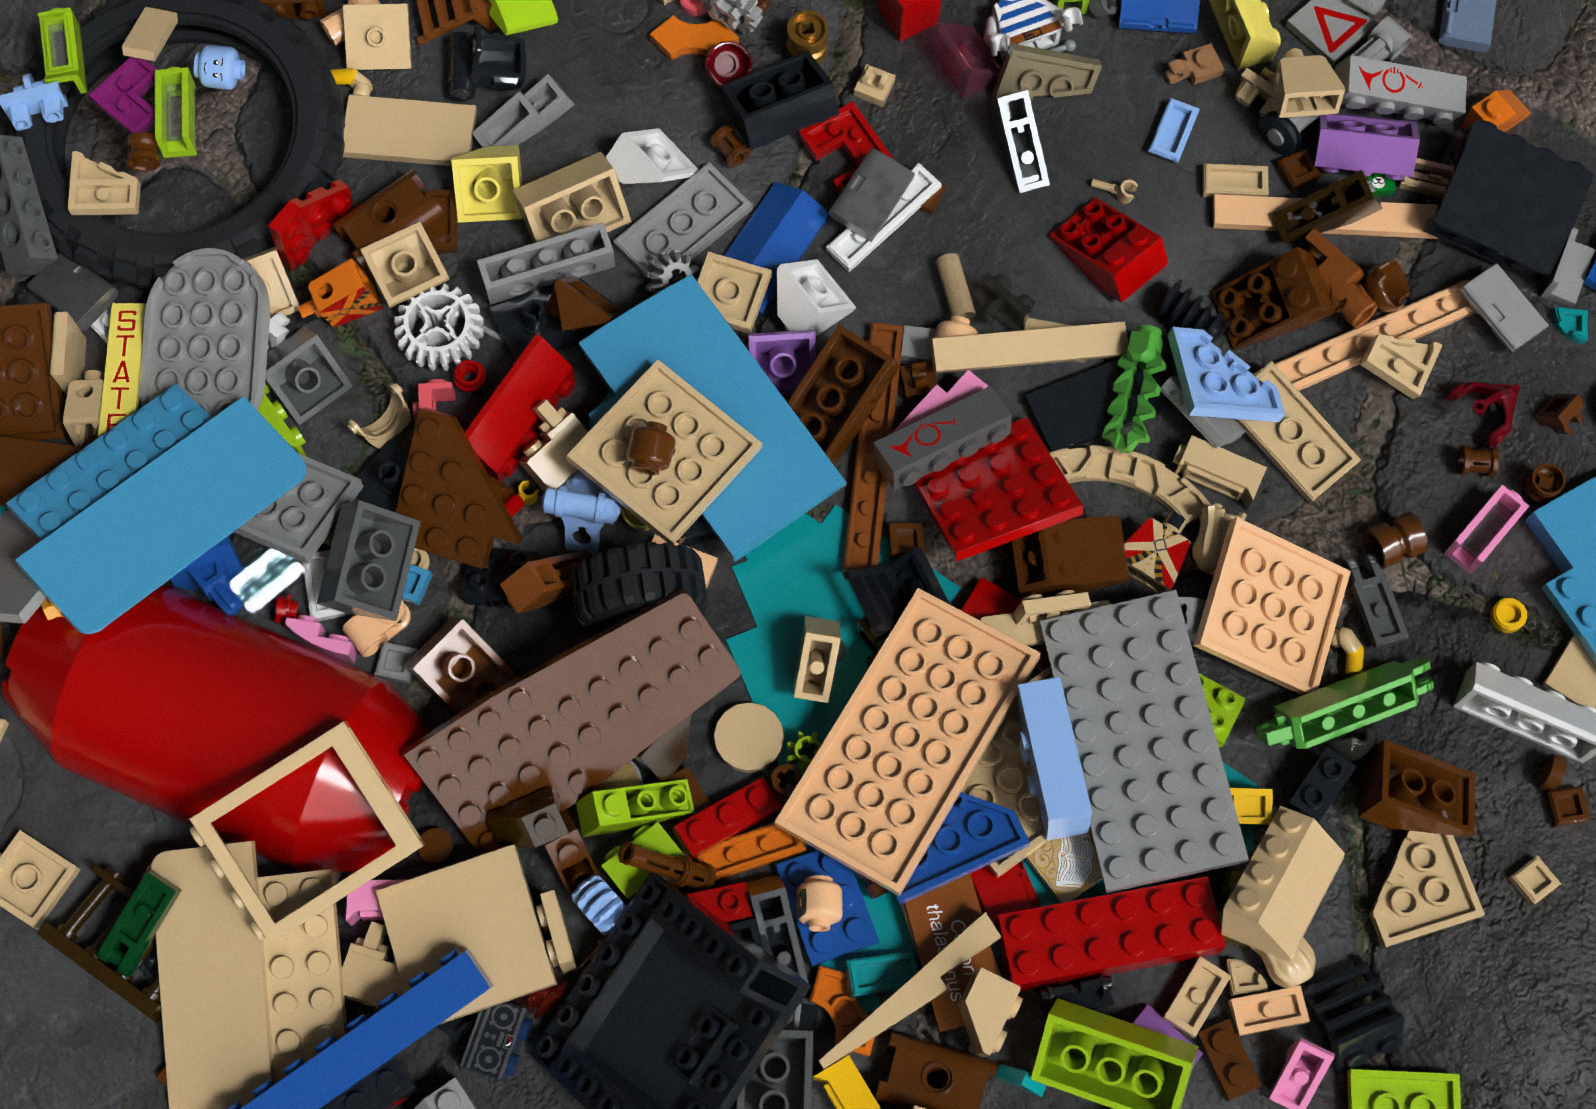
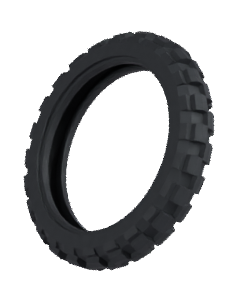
M130 0L113 6L110 1L91 11L92 18L80 25L87 92L110 69L130 58L123 55L122 45L144 8L150 7L177 13L178 23L165 45L197 42L233 47L270 70L289 94L292 104L293 130L286 157L272 181L260 195L237 213L222 221L192 231L150 233L132 230L114 224L98 215H71L68 210L70 183L65 168V142L73 115L86 93H80L74 80L61 82V91L67 97L68 106L63 107L64 119L50 123L44 120L42 113L31 115L33 125L28 129L17 131L11 123L9 136L23 138L54 246L60 250L62 255L77 265H82L94 271L101 278L118 284H123L124 282L136 284L141 289H152L157 278H163L174 266L172 262L188 252L204 248H216L231 252L241 258H246L275 247L268 225L289 200L296 197L301 201L306 200L305 197L308 192L320 187L326 190L331 189L330 186L335 181L337 169L342 165L345 148L344 110L336 81L327 61L318 47L313 45L307 38L305 32L289 18H282L276 14L274 8L258 0ZM64 31L56 38L58 41L56 46L58 66L68 65ZM43 54L30 70L34 82L44 80L46 76Z

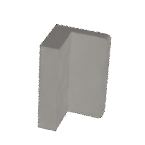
M1574 227L1571 230L1554 276L1546 281L1541 294L1542 298L1568 308H1573L1577 302L1595 249L1575 242L1579 229Z

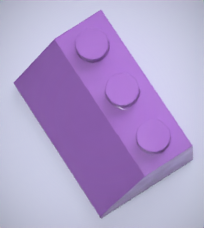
M1339 113L1320 115L1314 156L1315 166L1320 167L1322 171L1331 173L1344 169L1353 170V174L1362 170L1367 176H1371L1372 173L1385 174V177L1394 180H1403L1405 176L1413 177L1420 141L1417 122Z

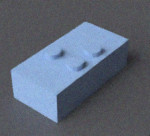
M1056 677L1018 684L1017 713L1022 730L1020 731L1021 742L1019 743L1020 755L1023 764L1029 763L1031 775L1026 776L1030 797L1037 796L1046 841L1089 833L1092 810L1061 678Z

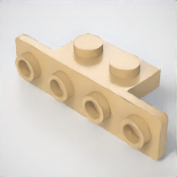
M1066 590L1057 593L1055 597L1043 598L1041 594L1025 597L1013 613L985 616L980 621L1027 646L1045 644L1040 627L1041 620L1111 604L1108 600L1090 602L1088 592L1076 594L1074 590Z

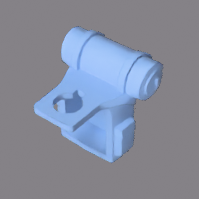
M576 471L559 486V489L548 487L542 496L544 512L554 514L563 520L565 526V548L567 550H587L590 554H597L599 551L601 528L605 523L613 525L621 512L620 503L581 471ZM579 527H584L592 541L587 544L579 543L573 537V533L578 531Z

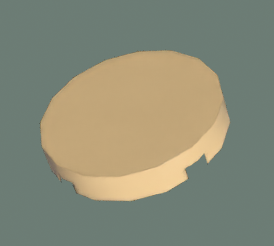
M744 703L737 704L725 711L717 722L714 739L717 753L729 767L736 771L752 773L764 770L778 758L782 750L784 735L782 724L774 712L764 705Z

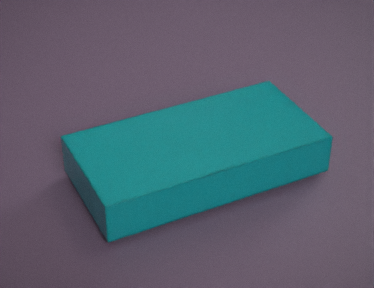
M915 951L852 959L844 962L850 998L896 992L919 972Z

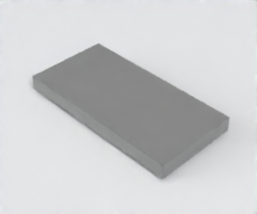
M708 162L614 239L613 245L642 275L645 272H652L653 269L649 266L648 261L651 259L658 261V253L661 251L667 252L669 255L671 250H678L681 256L689 255L692 257V261L752 211L753 204Z

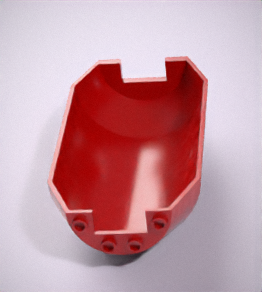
M166 584L161 585L104 629L94 634L80 633L64 617H56L48 621L40 605L29 620L21 625L5 665L11 672L7 681L4 680L2 682L4 700L59 767L191 826L194 825L190 818L344 721H347L406 815L409 811L407 802L412 792L417 793L423 784L421 777L403 755V749L432 730L391 682L238 615L227 616L219 607ZM333 746L212 822L221 839L229 843L255 841L256 855L296 873L333 869L334 872H356L396 846Z

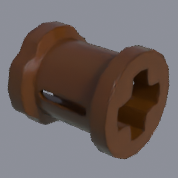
M732 125L723 126L710 139V144L714 148H718L726 158V164L729 168L741 165L752 152L750 147L744 145L735 134L736 129Z
M1464 445L1460 447L1457 457L1459 475H1467L1468 472L1486 473L1488 477H1495L1499 467V452L1496 447H1490L1488 450L1470 449L1469 446Z
M792 764L779 765L773 770L771 790L778 800L782 802L788 801L801 779L800 770ZM788 777L793 779L792 786L787 785L785 789L780 787L781 780L785 781Z

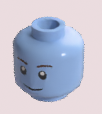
M208 44L201 52L198 51L196 53L194 75L200 79L203 86L232 90L238 80L244 79L245 61L240 60L235 48Z

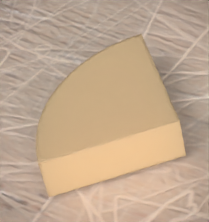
M1226 959L1224 961L1226 973L1231 975L1228 981L1231 997L1269 991L1264 977L1253 967L1238 959Z

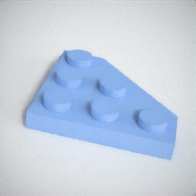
M1172 327L1167 336L1190 416L1280 422L1285 416V411L1278 388L1267 379L1264 382L1260 381L1248 371L1250 366L1230 350L1224 353L1211 343L1213 337L1203 329Z

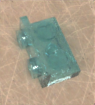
M269 548L230 580V588L242 601L243 608L253 615L305 573L306 570L298 560Z

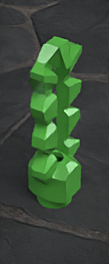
M1138 325L1136 330L1131 332L1128 349L1118 361V366L1124 372L1113 383V391L1117 398L1111 402L1107 413L1113 418L1105 426L1102 438L1106 442H1111L1119 453H1131L1138 443L1150 442V436L1143 421L1156 416L1155 408L1148 402V398L1159 396L1161 391L1152 374L1165 371L1167 366L1161 356L1163 348L1162 331L1152 325ZM1137 367L1143 370L1144 379L1141 393L1137 397L1138 406L1136 415L1133 417V429L1127 432V434H1123V421L1126 420L1129 407L1128 399L1131 397L1134 385L1133 376L1137 371Z

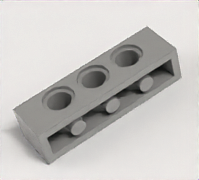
M604 222L477 260L490 305L524 295L547 285L554 286L558 278H580L616 267L614 251Z

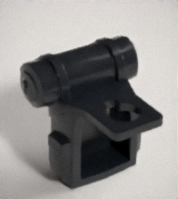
M478 23L475 25L473 34L455 32L448 36L449 78L447 81L451 99L454 101L471 100L476 95V87H492V89L496 90L521 89L526 74V50L523 38H517L516 35L512 34L506 36L501 33L481 36V24Z

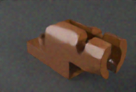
M1314 228L1305 237L1311 247L1308 252L1321 264L1318 270L1337 313L1342 312V316L1345 317L1344 319L1355 329H1359L1368 322L1378 307L1361 285L1366 277L1359 266Z

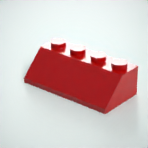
M538 334L534 336L465 431L486 472L502 482L506 476L508 478L511 477L519 466L518 459L523 454L524 448L538 439L537 432L540 430L538 426L543 422L532 408L542 399H546L557 411L556 406L562 397L567 398L576 385L573 367Z

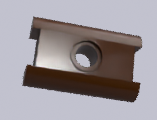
M411 169L332 224L345 242L351 239L355 244L357 250L352 252V254L365 271L369 268L360 249L418 222H421L424 230H426L446 216L434 197L427 200L421 190L426 187L414 169Z
M892 1032L887 1051L894 1053L887 1082L879 1081L875 1099L907 1109H912L914 1106L925 1109H979L986 1079L993 1080L996 1075L998 1062ZM932 1072L940 1073L946 1081L945 1087L941 1089L932 1088L927 1082V1075Z

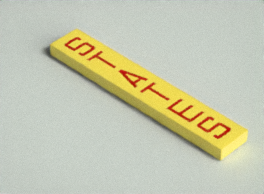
M112 303L98 438L138 410L146 303Z

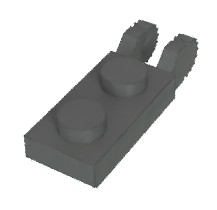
M1371 552L1363 556L1364 565L1370 577L1365 580L1361 576L1356 561L1353 558L1345 559L1344 568L1351 571L1348 581L1351 584L1352 593L1373 649L1406 641L1409 638L1407 629L1387 576L1382 573L1376 555Z

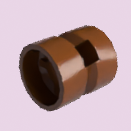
M1406 512L1394 517L1389 521V525L1386 522H1381L1363 531L1367 553L1373 552L1376 555L1382 570L1400 563L1402 557L1405 559L1413 558L1425 553L1428 549L1425 530L1420 520L1412 512Z

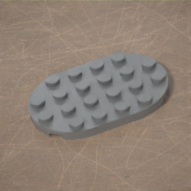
M204 248L188 252L172 262L174 266L163 278H157L147 300L141 356L140 400L142 407L174 384H177L211 417H215L242 396L259 410L265 390L270 323V302L265 283L257 270L249 262L231 252L216 248Z

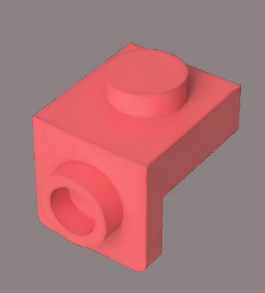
M432 379L427 383L418 384L419 402H413L414 421H417L419 408L425 407L436 411V402L456 400V393L452 382Z

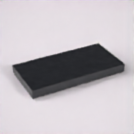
M1119 359L1025 395L1024 401L1049 452L1064 448L1072 449L1102 437L1105 426L1113 418L1107 413L1111 402L1117 398L1113 391V383L1124 372L1118 366ZM1137 367V371L1133 376L1134 385L1131 397L1128 399L1129 407L1126 420L1123 421L1124 428L1133 425V417L1137 411V397L1141 393L1144 379L1143 370ZM1152 374V377L1161 388L1163 384L1158 374ZM1160 391L1159 396L1148 398V402L1155 408L1156 416L1172 410V402L1162 391Z

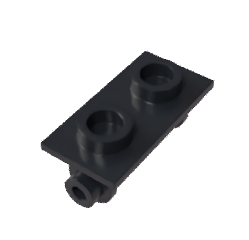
M1102 973L1097 974V977L1036 988L1044 1020H1047L1048 1014L1057 998L1091 1010L1114 1005L1110 991L1113 989L1112 979L1110 975L1103 976Z

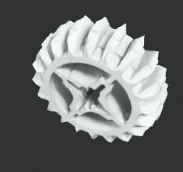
M444 283L441 290L431 287L429 292L424 293L422 291L418 294V297H410L406 300L408 306L399 305L398 311L401 316H396L394 319L395 326L398 327L394 329V335L399 340L397 344L400 351H406L405 356L409 361L416 359V364L420 368L428 362L429 369L433 372L438 364H442L445 371L449 369L448 363L454 362L458 366L461 363L460 358L462 356L471 360L472 353L470 349L479 350L480 343L477 339L484 336L483 328H481L484 320L479 315L480 309L478 304L472 303L473 300L469 294L462 296L461 289L458 287L450 292L448 285ZM463 317L465 325L462 333L457 337L454 328L458 325L457 321ZM421 318L424 326L419 330L420 335L414 338V327Z

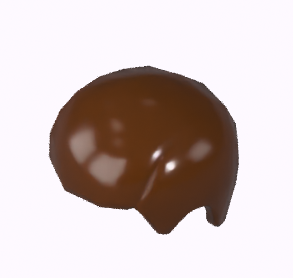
M1388 260L1371 268L1366 275L1365 291L1376 302L1375 304L1378 305L1377 310L1382 313L1395 312L1404 307V303L1400 304V302L1409 296L1410 290L1406 275L1397 261Z

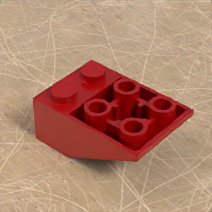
M1096 197L1049 234V238L1101 291L1120 303L1169 264L1162 236Z

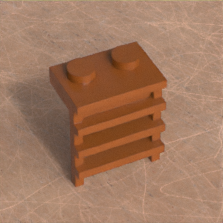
M416 0L424 32L423 35L417 37V43L420 45L472 19L490 31L499 27L489 15L492 5L489 0H451L455 18L452 20L449 18L446 1L434 0L440 25L434 28L428 0Z

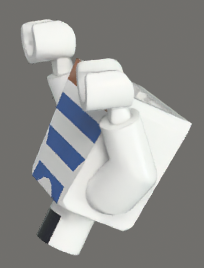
M999 0L1000 2L993 5L992 15L986 21L984 42L991 48L992 56H997V51H1000L1002 61L1003 57L1007 54L1010 43L1047 49L1058 45L1062 30L1061 26L1065 28L1066 32H1070L1073 29L1072 24H1083L1081 10L1077 7L1064 10L1047 0Z

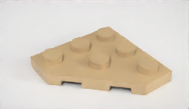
M1408 830L1369 914L1382 949L1485 915L1454 836Z

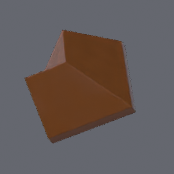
M577 277L558 278L546 307V311L561 321L563 331L608 324L624 314L622 310Z

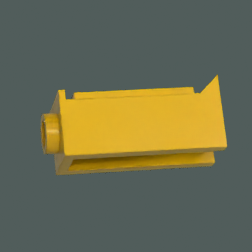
M849 1055L813 1076V1080L826 1084L823 1089L835 1109H881Z

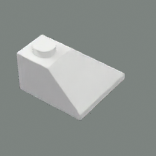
M659 128L622 133L606 156V159L614 168L617 180L623 184L654 183L690 178L699 170Z
M818 259L780 264L777 268V316L785 324L786 331L815 330V335L817 336L855 310V305Z

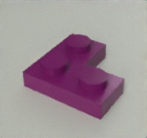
M130 57L91 92L89 97L96 106L129 134L148 132L155 126V109L141 97L155 85V70L158 69L147 60Z

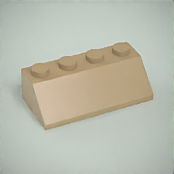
M1283 806L1279 807L1223 908L1221 935L1285 961H1291L1345 856L1342 849L1314 818Z

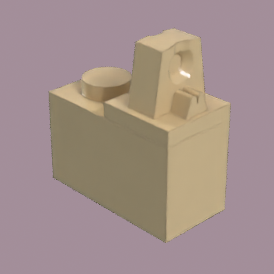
M542 399L532 410L543 422L538 426L541 430L539 435L543 440L536 439L526 446L522 451L525 456L518 462L545 492L548 487L557 489L578 470L567 461L566 455L588 431L572 412H566L562 407L556 411L548 400Z
M805 616L793 682L794 698L829 702L841 639L839 621Z
M371 921L365 939L358 937L355 944H350L342 967L343 994L345 999L378 1008L376 1004L393 992H396L399 997L404 994L395 958L393 963L389 962L388 952L390 947L383 945L387 934L386 925Z

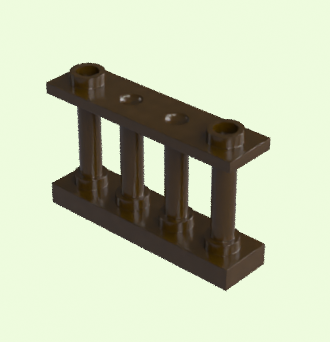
M94 864L90 870L101 881L65 925L60 924L57 929L46 922L36 934L144 1015L158 1023L162 1018V1007L158 1005L161 1001L159 975L149 987L144 986L139 991L130 984L134 979L133 976L125 977L117 971V966L111 970L102 963V960L97 958L99 949L126 905L92 946L88 944L83 949L74 943L78 937L76 935L78 930L112 889L127 900H130L134 893L122 884L126 878L115 869L108 866L103 870ZM156 934L140 958V964L156 946Z

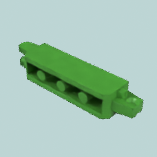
M1422 657L1404 663L1394 660L1274 706V719L1256 727L1258 739L1267 746L1279 743L1281 745L1290 744L1297 749H1307L1415 707L1419 702L1418 695L1434 688L1432 678L1420 677L1415 679L1414 677L1431 669L1430 661L1428 658Z

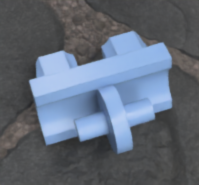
M30 73L23 75L24 85L13 87L14 92L0 95V105L17 131L30 128L33 125L31 115L42 113L46 122L62 121L64 119L63 107L68 106L67 97L62 93L58 82L46 84L45 80L34 82Z

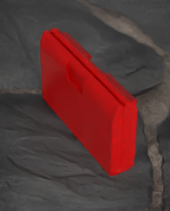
M1022 861L999 878L993 874L988 866L971 873L982 914L986 912L993 924L996 922L998 914L1031 909L1041 905Z

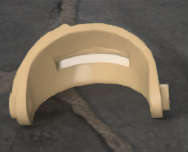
M397 383L388 385L392 396L390 404L382 416L374 423L360 428L352 419L348 421L347 427L353 434L364 437L370 444L380 450L411 423L410 410L401 394L403 389Z

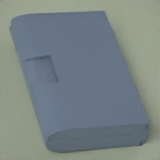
M1444 0L1438 42L1446 46L1483 53L1488 52L1491 46L1496 0Z

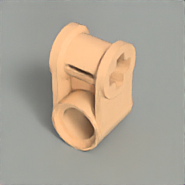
M402 600L397 621L355 615L345 623L342 631L363 657H369L382 648L383 642H388L409 625L411 612Z

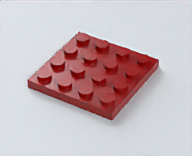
M1027 417L1011 422V434L1007 435L1002 441L998 443L992 442L978 449L972 456L962 457L949 463L945 469L938 472L933 471L921 477L913 484L956 561L1083 514L1081 501Z

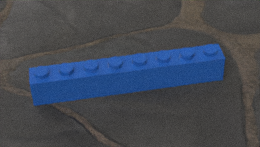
M456 948L439 960L442 967L433 974L429 975L427 970L423 971L408 982L411 989L399 997L396 992H393L376 1004L380 1009L379 1012L369 1019L365 1013L345 1026L349 1033L342 1038L336 1040L334 1035H332L314 1048L318 1053L315 1057L307 1062L302 1057L283 1070L286 1074L285 1078L275 1085L271 1079L252 1091L255 1099L245 1106H242L240 1101H238L228 1109H320L494 985L469 949L460 953Z

